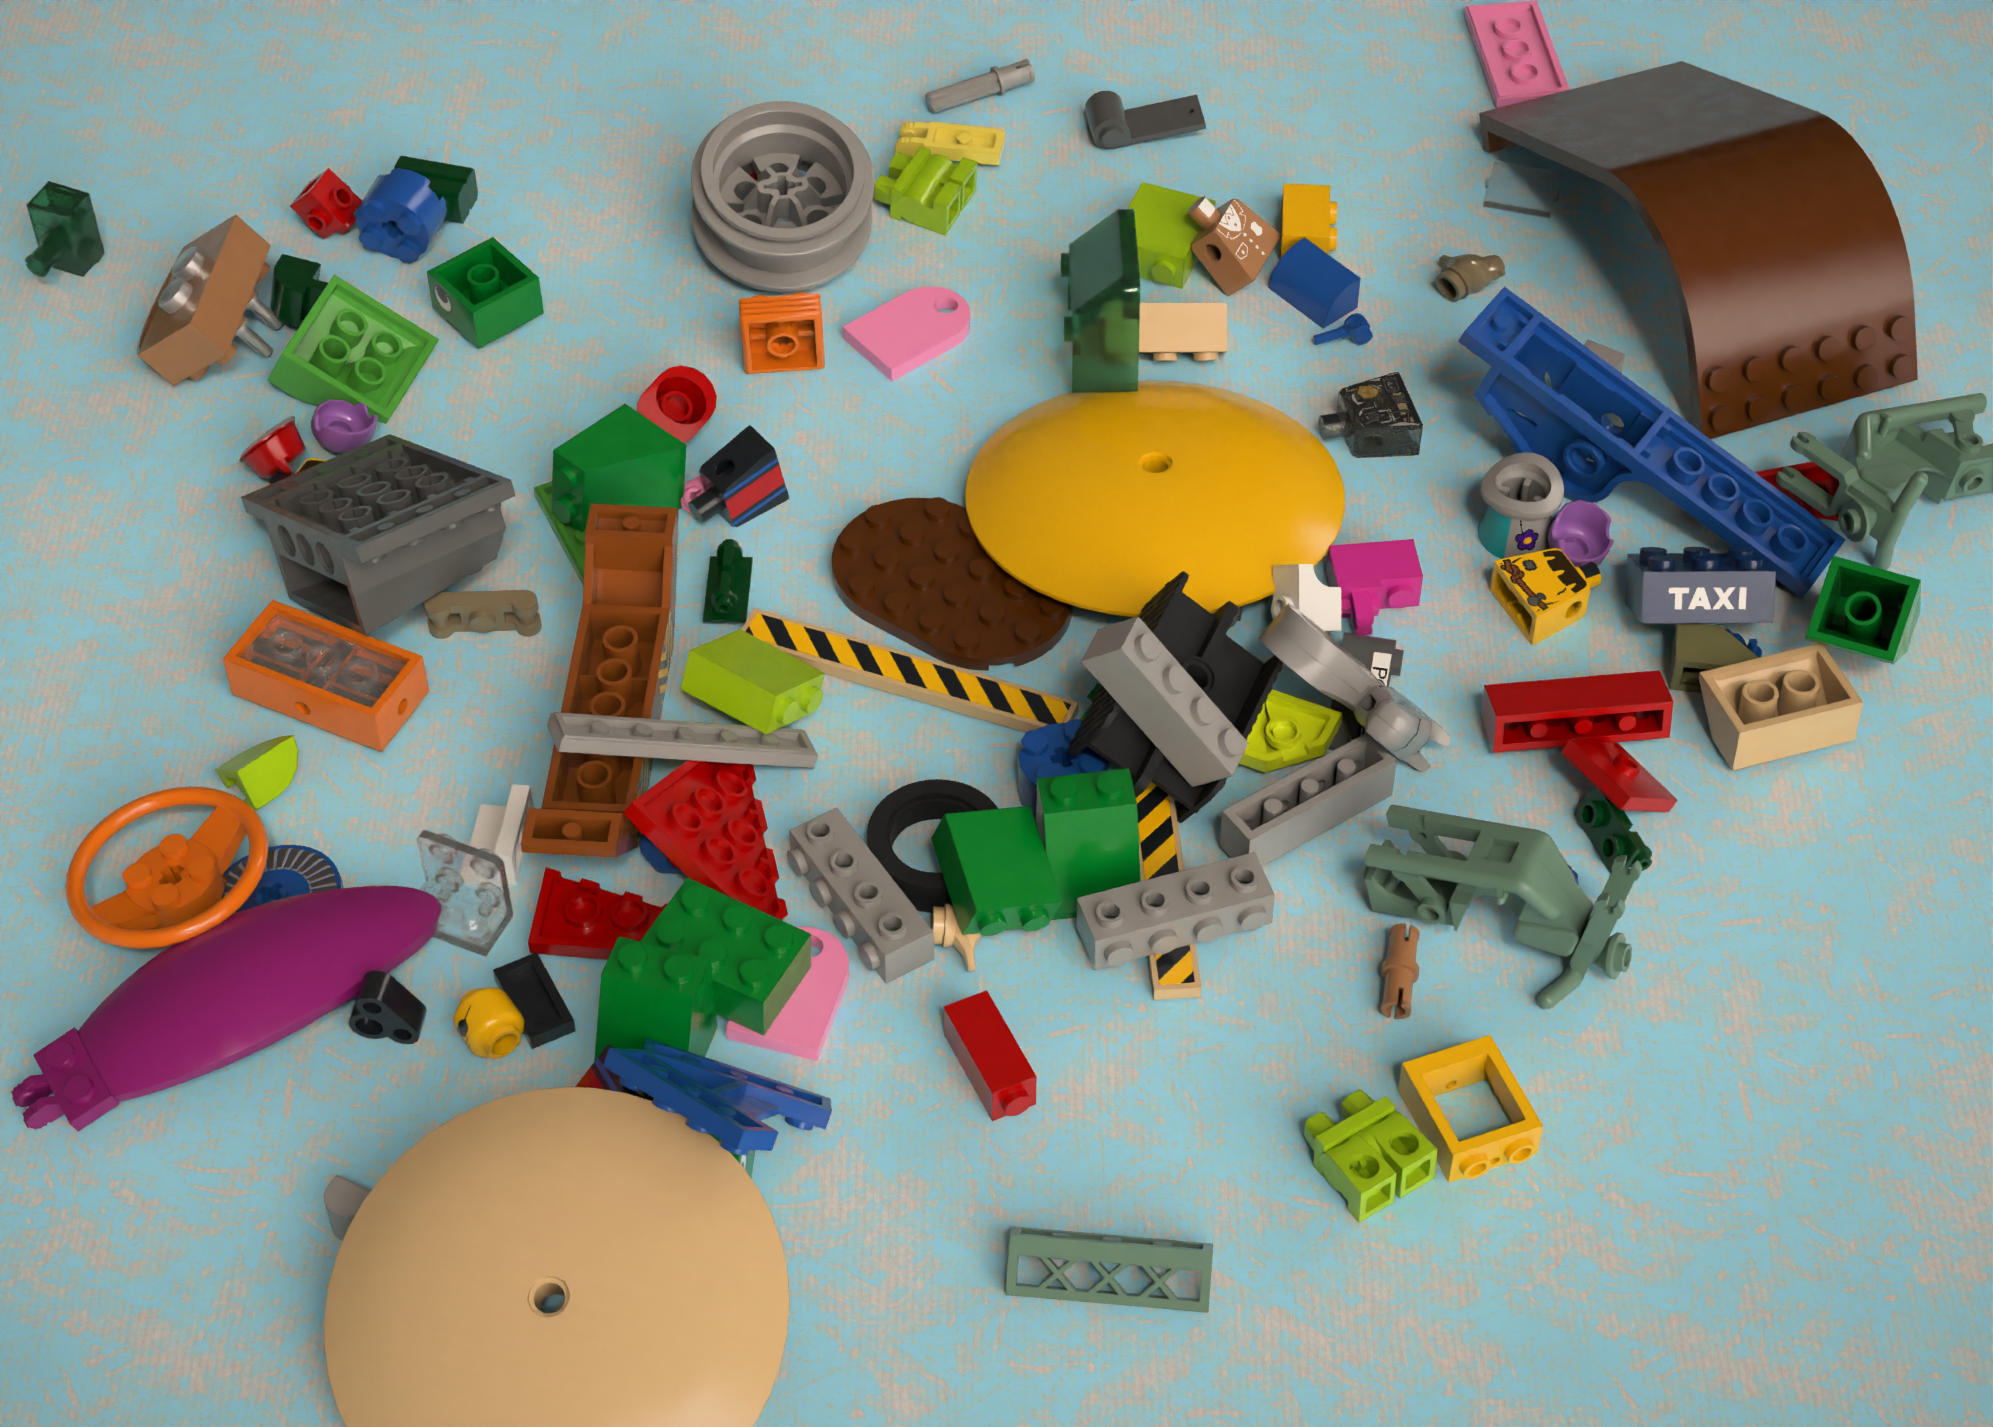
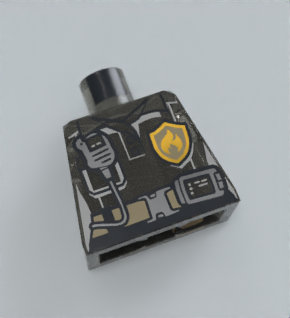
M1399 372L1342 388L1338 393L1337 412L1319 416L1318 425L1322 439L1344 437L1351 455L1356 458L1419 455L1423 424Z

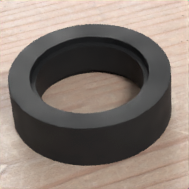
M932 779L910 783L887 795L873 811L867 828L868 848L917 911L932 913L933 906L944 907L945 904L952 905L942 872H924L907 866L893 851L892 846L895 839L904 829L921 821L942 819L944 814L990 810L998 809V807L978 789L957 781Z

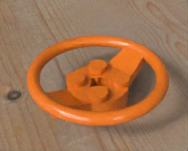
M176 787L139 797L116 809L99 822L87 834L74 853L65 883L66 899L72 916L87 933L104 944L108 943L125 948L149 949L182 943L205 933L234 914L246 902L258 885L268 858V839L264 824L257 813L245 801L230 793L213 788ZM203 805L216 808L189 840H186L181 834L168 835L162 839L158 846L144 853L136 863L128 866L122 875L126 884V891L91 907L89 906L85 895V878L88 868L96 853L116 832L144 815L169 807ZM247 834L249 839V855L245 869L233 888L222 898L225 885H227L223 873L230 866Z

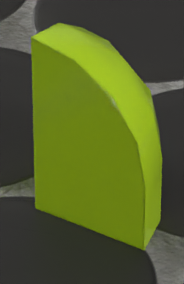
M294 735L277 737L253 746L219 766L215 771L227 789L235 784L246 797L243 801L252 809L258 810L278 797L290 785L294 777L298 762V749Z

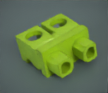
M919 147L914 156L897 151L889 165V176L891 177L880 175L875 182L874 200L890 205L891 218L900 221L904 218L912 224L946 236L959 217L960 211H963L976 192L977 161L962 158L960 163L956 164L943 155H930L931 150Z
M1359 1089L1347 1096L1341 1103L1340 1114L1345 1120L1336 1124L1326 1112H1319L1305 1122L1304 1136L1314 1150L1313 1167L1322 1176L1325 1175L1330 1185L1335 1190L1341 1192L1347 1199V1209L1358 1223L1394 1203L1395 1194L1402 1198L1435 1178L1438 1149L1405 1116L1395 1111V1105L1387 1096L1374 1101L1364 1091Z

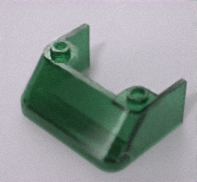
M1117 209L1071 242L1068 246V253H1061L1060 256L1061 277H1068V310H1072V317H1064L1063 323L1064 342H1072V393L1138 391L1140 273L1134 209Z

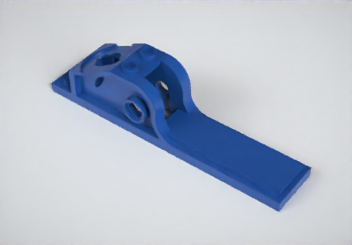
M1505 286L1469 325L1458 340L1460 344L1491 366V369L1474 393L1478 402L1489 416L1492 415L1513 443L1510 446L1516 454L1525 452L1539 454L1555 465L1563 480L1564 496L1575 501L1583 500L1594 503L1608 497L1614 488L1622 482L1638 481L1648 484L1732 547L1752 548L1753 553H1757L1776 571V579L1801 598L1810 590L1832 557L1846 539ZM1546 372L1550 377L1552 389L1545 383ZM1516 411L1522 413L1523 415L1527 416L1528 418H1526V417L1520 415V414L1517 413ZM1607 413L1617 415L1622 420L1624 427L1614 425L1608 419ZM1590 457L1594 460V462L1588 461L1586 459Z

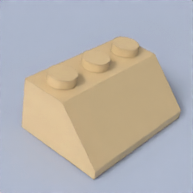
M1105 303L1102 307L1104 354L1113 353V361H1137V353H1153V361H1177V353H1193V361H1218V353L1227 352V303Z
M1813 644L1703 671L1699 674V682L1712 740L1732 771L1855 740L1863 701L1823 644Z

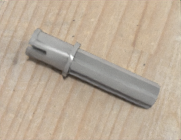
M1027 58L1001 68L993 66L988 73L928 92L925 95L927 106L930 112H939L997 93L999 96L1004 95L1006 90L1034 82L1035 74L1033 67L1029 64L1030 61Z

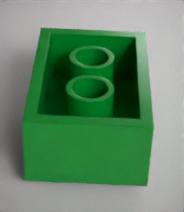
M688 877L640 941L709 958L711 960L716 1014L763 1036L811 968L810 933Z

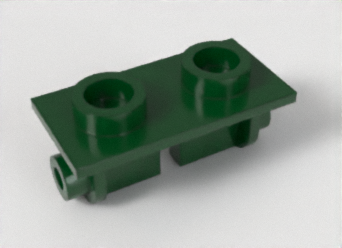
M733 539L724 540L717 548V556H710L703 622L745 623L747 620L753 557H743L742 548Z
M1593 785L1574 814L1610 874L1614 860L1620 855H1627L1626 868H1631L1637 860L1642 865V871L1650 867L1652 864V851L1644 844L1638 832L1629 831L1633 824L1625 811L1619 810Z

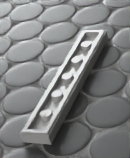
M560 712L550 713L547 724L558 752L814 768L818 758V754L805 730L779 728L765 735L750 726Z

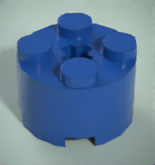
M401 168L393 169L391 174L382 176L380 174L377 176L356 213L357 227L361 232L359 241L365 248L372 251L378 250L390 257L399 258L405 263L417 261L419 256L426 252L447 214L444 197L442 196L438 199L436 194L428 187L431 181L414 171Z
M1073 719L1067 723L1048 724L1037 730L1026 732L1021 740V748L1018 754V793L1021 805L1030 806L1034 818L1035 813H1037V778L1109 770V762L1088 746L1074 757L1067 752L1071 740L1075 737L1077 729L1081 726L1082 720Z

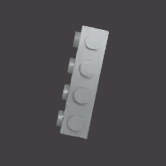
M1139 616L1098 629L1081 662L1192 787L1233 776L1249 743Z
M1365 733L1222 810L1219 845L1231 858L1255 852L1263 867L1392 796L1397 760L1370 734Z
M837 807L789 830L791 850L787 851V858L792 870L797 876H805L810 883L812 894L821 907L827 906L834 915V921L839 932L846 939L852 938L858 946L860 958L868 970L875 969L887 984L934 960L933 930Z
M1255 852L1079 897L1077 898V929L1094 970L1107 966H1120L1137 958L1153 954H1166L1175 948L1198 942H1211L1221 936L1244 930L1253 931L1263 925L1270 924L1273 919L1275 894Z

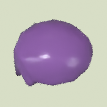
M329 399L316 407L311 420V429L314 437L322 446L335 454H344L371 441L376 430L378 415H372L371 417L366 404L363 402L353 405L345 400Z
M1583 500L1565 503L1554 516L1549 527L1548 541L1550 548L1561 549L1575 567L1590 561L1600 565L1614 542L1613 539H1610L1609 535L1610 516L1595 503Z

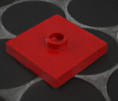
M1570 739L1561 751L1563 756L1619 810L1669 812L1678 801L1619 743Z

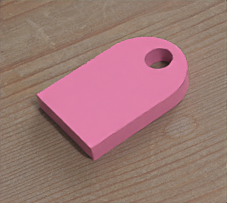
M920 287L910 290L842 327L843 339L888 379L894 381L959 345L967 337L970 330V308L965 299L954 291L941 287ZM941 309H951V310H954L953 312H950V313H941V312H939V310H941Z
M797 927L810 933L811 946L821 950L817 956L811 957L810 970L764 1036L729 1020L726 1026V1037L729 1040L818 1061L849 982V959L842 943L832 934L818 928Z

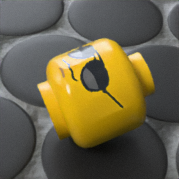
M497 987L473 989L462 997L460 1004L454 1012L453 1025L474 1055L480 1058H502L513 1052L521 1042L525 1021L505 991Z

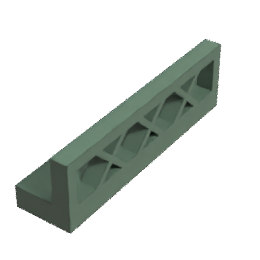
M1013 1226L1009 1237L1005 1295L1208 1313L1213 1243ZM1019 1255L1040 1257L1053 1273L1039 1285L1017 1283ZM1051 1258L1066 1259L1067 1261L1058 1267ZM1077 1261H1089L1102 1274L1103 1278L1090 1289H1078L1065 1276L1064 1272ZM1102 1263L1118 1265L1109 1272ZM1128 1265L1142 1266L1154 1280L1140 1294L1127 1293L1114 1278ZM1152 1267L1169 1269L1159 1276ZM1179 1269L1201 1271L1199 1299L1177 1297L1165 1281ZM1058 1278L1065 1287L1048 1285ZM1109 1283L1116 1292L1101 1291L1100 1289ZM1160 1287L1167 1296L1150 1294Z

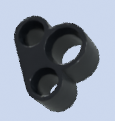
M369 971L364 975L359 993L356 995L349 1018V1027L353 1032L366 1038L380 1039L389 1037L401 1044H413L420 1037L427 1010L425 1005L394 977L382 971Z

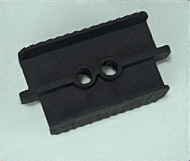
M1182 571L1170 582H1167L1145 604L1139 618L1247 741V737L1258 719L1257 716L1261 713L1262 706L1278 678L1277 675L1283 668V662L1274 655L1267 662L1263 663L1229 638L1226 633L1239 607L1231 601H1227L1214 614H1211L1182 592L1189 578V574ZM1103 686L1097 691V696L1094 697L1092 705L1086 712L1087 715L1083 718L1081 726L1077 729L1076 735L1071 740L1070 747L1067 749V752L1074 757L1088 746L1116 768H1129L1135 797L1143 793L1151 782L1180 802L1176 811L1179 823L1197 813L1200 808L1211 801L1224 787L1227 778L1192 787Z

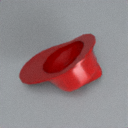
M682 365L670 367L662 372L642 393L637 402V412L683 443H686L711 418L716 408L717 395L710 380L705 374L695 368Z
M295 417L286 418L265 432L242 453L239 461L245 462L264 479L271 478L275 472H285L287 475H293L295 473L293 464L305 451V445L295 426Z

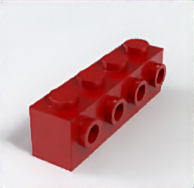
M1660 670L1484 685L1482 723L1493 753L1565 747L1570 739L1625 742L1670 738L1674 701Z

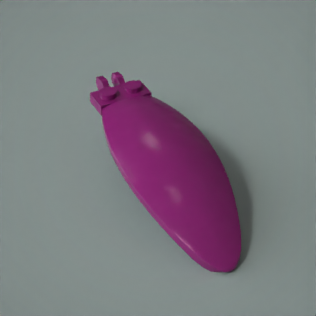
M363 886L292 896L235 913L207 932L182 943L174 944L159 953L122 982L96 1008L79 1030L75 1027L33 1054L43 1074L31 1075L23 1080L21 1084L14 1087V1090L11 1091L12 1099L16 1106L28 1107L22 1113L23 1121L27 1128L30 1127L35 1130L42 1128L65 1114L69 1124L79 1132L119 1105L121 1101L141 1097L184 1083L238 1061L296 1032L357 995L363 977L367 972L382 971L389 973L416 953L430 940L436 931L441 913V903L430 893L415 888L403 886Z

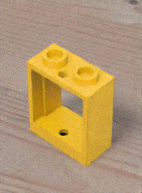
M1491 1035L1402 1063L1398 1092L1420 1132L1438 1149L1436 1161L1448 1183L1464 1177L1467 1179L1477 1178L1489 1169L1509 1162L1511 1164L1522 1163L1538 1152L1543 1125ZM1488 1080L1512 1124L1459 1142L1434 1097Z

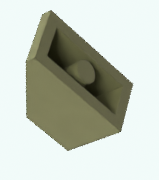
M1676 623L1670 649V690L1702 693L1699 682L1700 672L1759 657L1722 626L1700 623Z

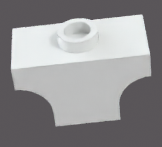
M1313 564L1273 566V581L1276 588L1271 605L1273 620L1290 603L1312 619L1325 632L1341 631V587L1323 585L1314 573Z

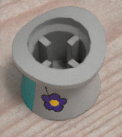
M1517 453L1500 460L1485 474L1481 483V495L1488 504L1478 525V537L1481 544L1488 552L1500 559L1550 549L1548 530L1553 520L1552 514L1561 506L1564 495V484L1558 469L1550 460L1535 453Z

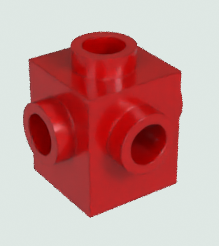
M328 168L305 186L290 207L313 231L325 239L335 231L343 234L356 221V216L353 213L359 207L362 200Z

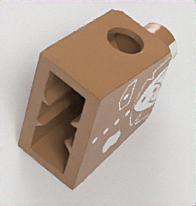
M1203 196L1187 212L1201 227L1191 243V249L1228 297L1256 279L1281 236L1277 230L1238 199H1231L1216 209Z

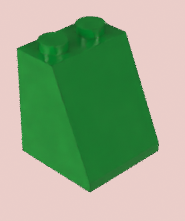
M623 404L553 450L552 514L575 530L585 532L591 504L681 509L680 501L684 493L687 445L628 405Z
M1833 556L1805 639L1894 664L1907 652L1920 614L1921 580Z
M1130 769L1037 778L1036 825L1063 901L1052 920L1076 918L1077 898L1140 882L1137 801Z
M619 936L601 973L594 1062L608 1044L615 1048L642 1049L645 1037L705 1057L718 1028L711 960Z

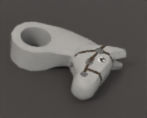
M1290 603L1284 607L1259 637L1260 641L1301 678L1321 693L1342 703L1353 711L1356 721L1364 727L1365 731L1399 760L1406 761L1419 771H1426L1431 766L1420 753V750L1426 743L1432 740L1448 748L1451 737L1439 724L1393 687L1385 686L1357 658L1338 644L1312 619Z

